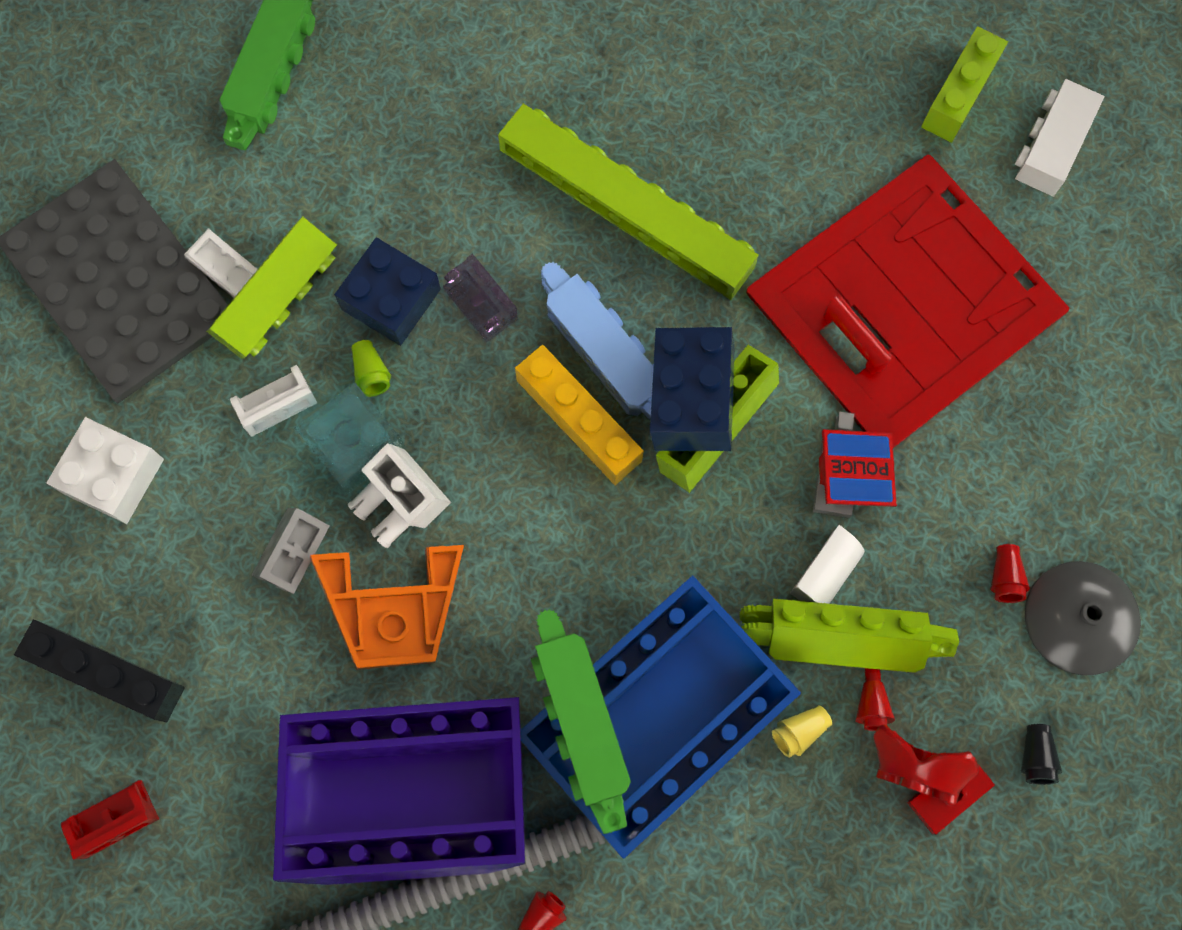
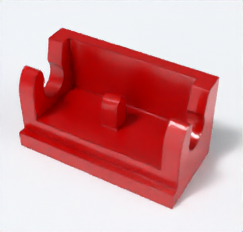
M138 780L90 808L61 822V828L71 850L70 853L73 860L87 859L159 820V817L142 780Z

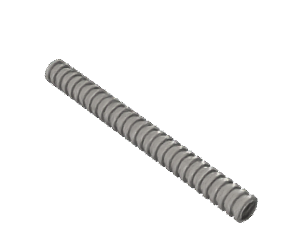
M582 814L576 815L577 819L571 821L570 818L565 819L564 825L559 826L558 823H555L551 830H547L545 827L541 829L542 833L538 835L535 832L530 833V838L525 839L526 864L489 874L423 878L419 881L418 879H411V884L406 885L405 882H402L396 890L393 887H389L385 894H382L381 891L376 892L375 898L371 899L369 896H366L362 899V903L353 901L350 903L349 908L345 905L340 906L336 913L330 910L326 912V917L317 915L314 917L313 922L307 919L302 921V926L299 927L297 924L290 926L289 930H380V926L383 925L385 928H389L392 926L393 921L399 924L404 921L406 916L410 919L416 917V912L418 911L421 914H425L428 912L429 907L432 906L434 910L440 907L439 903L444 902L448 905L454 897L457 900L463 899V894L468 892L470 896L474 895L475 889L478 888L484 891L490 883L493 886L499 885V880L504 878L506 882L510 881V876L514 874L520 877L523 875L522 871L526 869L529 872H533L534 866L540 865L543 868L546 866V862L552 860V863L558 862L557 857L562 855L566 859L570 857V852L575 851L576 854L581 853V848L586 846L588 849H592L593 843L599 842L602 845L605 843V838L586 816L582 817Z

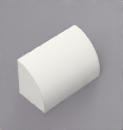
M838 525L790 594L800 601L830 604L864 555L865 551L860 542L846 529Z

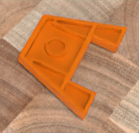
M464 545L426 547L428 585L352 590L349 553L310 555L311 562L356 670L435 663Z

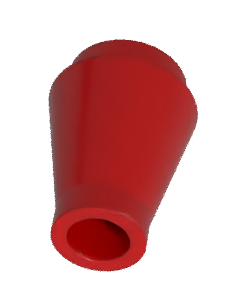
M1014 544L997 546V556L990 590L994 593V598L998 602H1022L1026 600V592L1030 590L1020 556V547Z

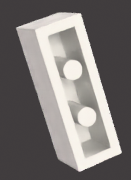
M1065 79L1058 91L1051 89L1042 106V109L1046 110L1047 113L1044 119L1037 118L1028 135L1034 140L1030 147L1024 145L1015 162V165L1020 167L1015 179L1054 197L1065 182L1105 96L1068 79Z

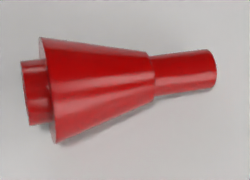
M865 668V682L863 683L855 721L863 724L864 729L868 731H876L882 724L887 725L895 721L884 684L881 682L880 669Z
M537 891L518 930H553L567 920L563 913L566 906L554 893L548 891L546 894Z

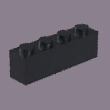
M34 619L14 653V656L149 718L166 723L185 689L184 686Z

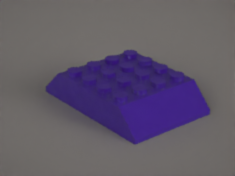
M519 697L280 715L273 880L275 882L333 885L489 874L526 864Z

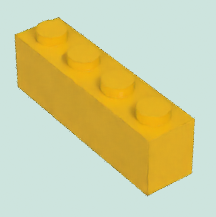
M543 344L515 367L517 382L614 485L618 484L642 462L644 450Z

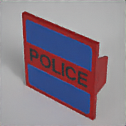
M823 429V453L819 457L820 484L825 486L826 504L896 507L892 433Z

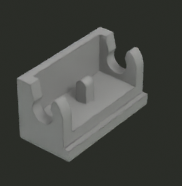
M287 508L252 576L269 582L278 589L294 594L311 563L310 555L316 553L330 525L298 508Z

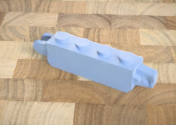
M545 263V266H542L541 278H543L542 286L548 294V318L626 414L638 416L643 413L650 419L654 364H651L644 355L645 349L636 336L632 335L629 337L621 327L623 323L619 315L612 308L607 310L599 301L601 297L598 290L590 281L585 283L578 274L570 278L557 263Z

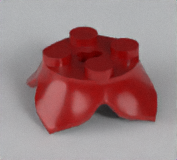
M882 724L874 733V742L879 759L877 778L897 785L900 784L901 778H903L901 783L903 787L929 796L933 788L932 797L956 804L960 791L979 772L978 762L969 751L961 753H931L909 744L886 724Z

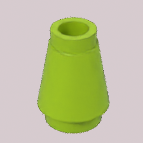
M361 340L354 343L351 351L356 388L361 390L364 396L368 397L386 392L390 387L391 374L373 347L370 340Z

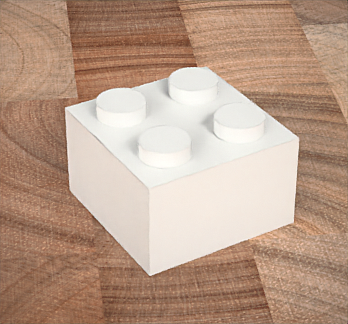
M85 417L46 484L64 495L127 524L164 459L152 448Z

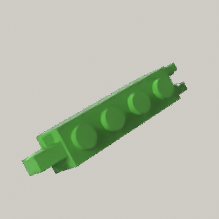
M263 0L220 97V102L228 116L223 135L226 145L246 151L256 133L264 134L268 123H274L278 112L277 102L280 95L286 94L288 91L292 67L294 64L298 65L301 61L304 39L306 35L310 36L315 27V16L311 11V2L313 0Z
M544 609L543 612H540V615H537L538 619H536L542 644L535 646L538 656L531 658L537 681L546 680L550 695L543 697L550 721L558 719L563 733L555 737L562 760L571 758L575 774L568 776L575 801L583 798L585 805H590L603 834L611 833L627 826L622 794L626 793L631 780L584 638L574 633L566 636L562 622L559 620L560 617L557 616L558 613H555L554 610Z

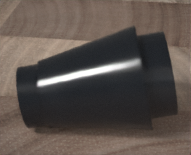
M1031 724L1027 726L1021 772L1025 774V780L1029 784L1051 785L1059 782L1058 774L1062 773L1050 725Z

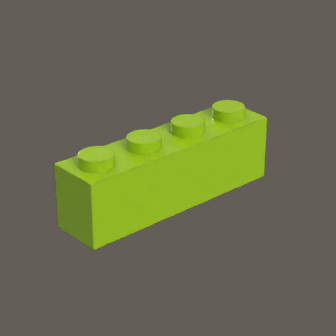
M302 216L206 332L241 359L247 357L248 354L255 357L268 342L263 336L269 328L274 326L278 329L291 312L286 308L294 298L301 301L312 288L313 284L309 282V279L317 270L321 274L324 273L336 257L331 252L337 244Z
M749 344L734 361L732 441L779 384L778 363ZM659 451L656 454L660 473L690 493L724 451Z

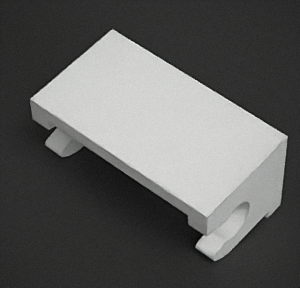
M297 365L290 368L292 371L290 374L241 399L237 396L230 398L243 428L251 437L318 403Z

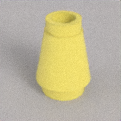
M818 705L814 709L812 708L779 721L777 728L772 730V736L776 745L785 756L789 758L795 754L801 756L827 728L832 726V719L828 712Z

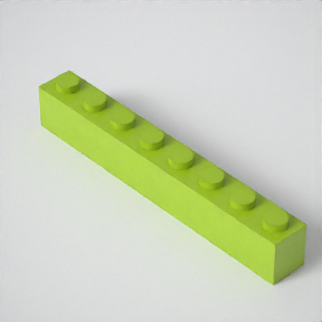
M523 103L498 134L500 151L729 300L734 298L755 269L759 254L755 253L750 244L743 240H735L727 235L724 229L716 222L706 221L699 217L688 204L671 199L657 184H648L637 177L636 173L625 164L618 165L609 159L606 153L595 145L590 147L581 141L571 129L567 127L561 128L550 121V118L540 109L535 108L533 110Z

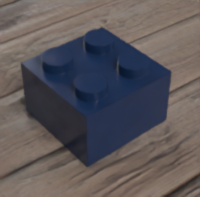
M376 237L334 295L342 311L401 346L437 296L441 287L437 273Z

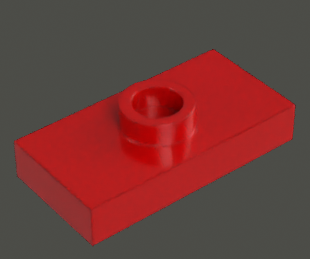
M979 765L978 774L960 791L956 804L932 797L933 788L931 789L930 796L919 792L907 803L929 831L936 835L994 787L995 784Z

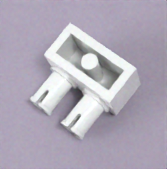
M387 443L361 469L370 480V483L348 503V507L350 510L355 508L356 510L353 513L365 521L387 499L394 510L380 524L373 528L371 533L373 537L379 536L377 541L382 546L389 548L391 543L409 526L426 528L451 502L405 449Z

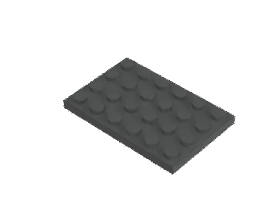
M115 159L0 236L1 249L117 404L213 336L206 331L228 305L204 273L185 258L184 254L187 251Z

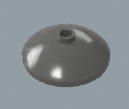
M1074 561L1057 565L1046 571L1036 580L1026 600L1025 623L1033 645L1048 662L1068 673L1097 675L1108 672L1121 665L1131 655L1138 642L1141 619L1139 607L1133 593L1120 577L1098 564ZM1088 608H1092L1096 612L1097 617L1095 621L1087 616Z

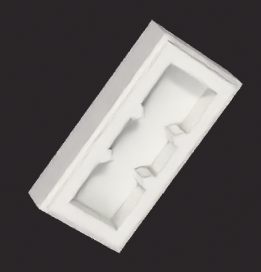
M207 229L184 254L189 262L233 298L257 270L256 267L210 229Z

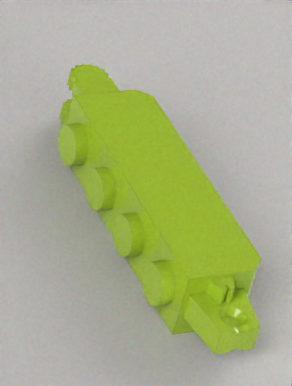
M773 599L772 606H754L753 604L744 606L740 611V621L744 624L741 628L757 645L768 646L769 654L775 660L916 673L925 668L928 658L954 657L959 645L957 629L930 624L929 615L924 612Z

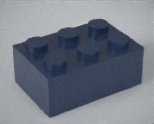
M732 327L656 328L650 435L655 451H731L735 352Z

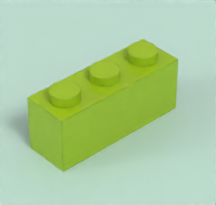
M977 26L930 107L921 128L952 143L1009 41Z

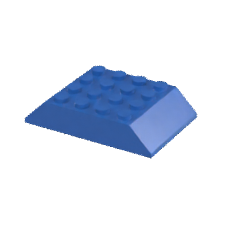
M692 575L593 664L631 780L626 793L622 794L627 821L626 827L603 834L590 805L586 806L583 798L575 801L568 776L575 774L571 758L562 760L555 737L563 733L558 719L550 721L546 707L521 729V742L624 859L794 701L801 692Z

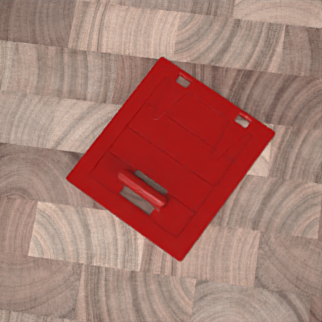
M929 154L752 283L746 290L749 298L848 413L854 414V420L864 432L892 433L893 448L1069 311V306ZM947 189L961 204L955 209L941 196ZM1019 270L1035 285L1028 291L1014 277ZM852 307H854L858 311V313L865 319V321L871 326V328L885 342V344L890 348L889 350H887L884 347V345L870 331V329L864 324V322L857 316V314L851 309ZM832 322L837 325L867 360L866 368L857 375L819 333Z

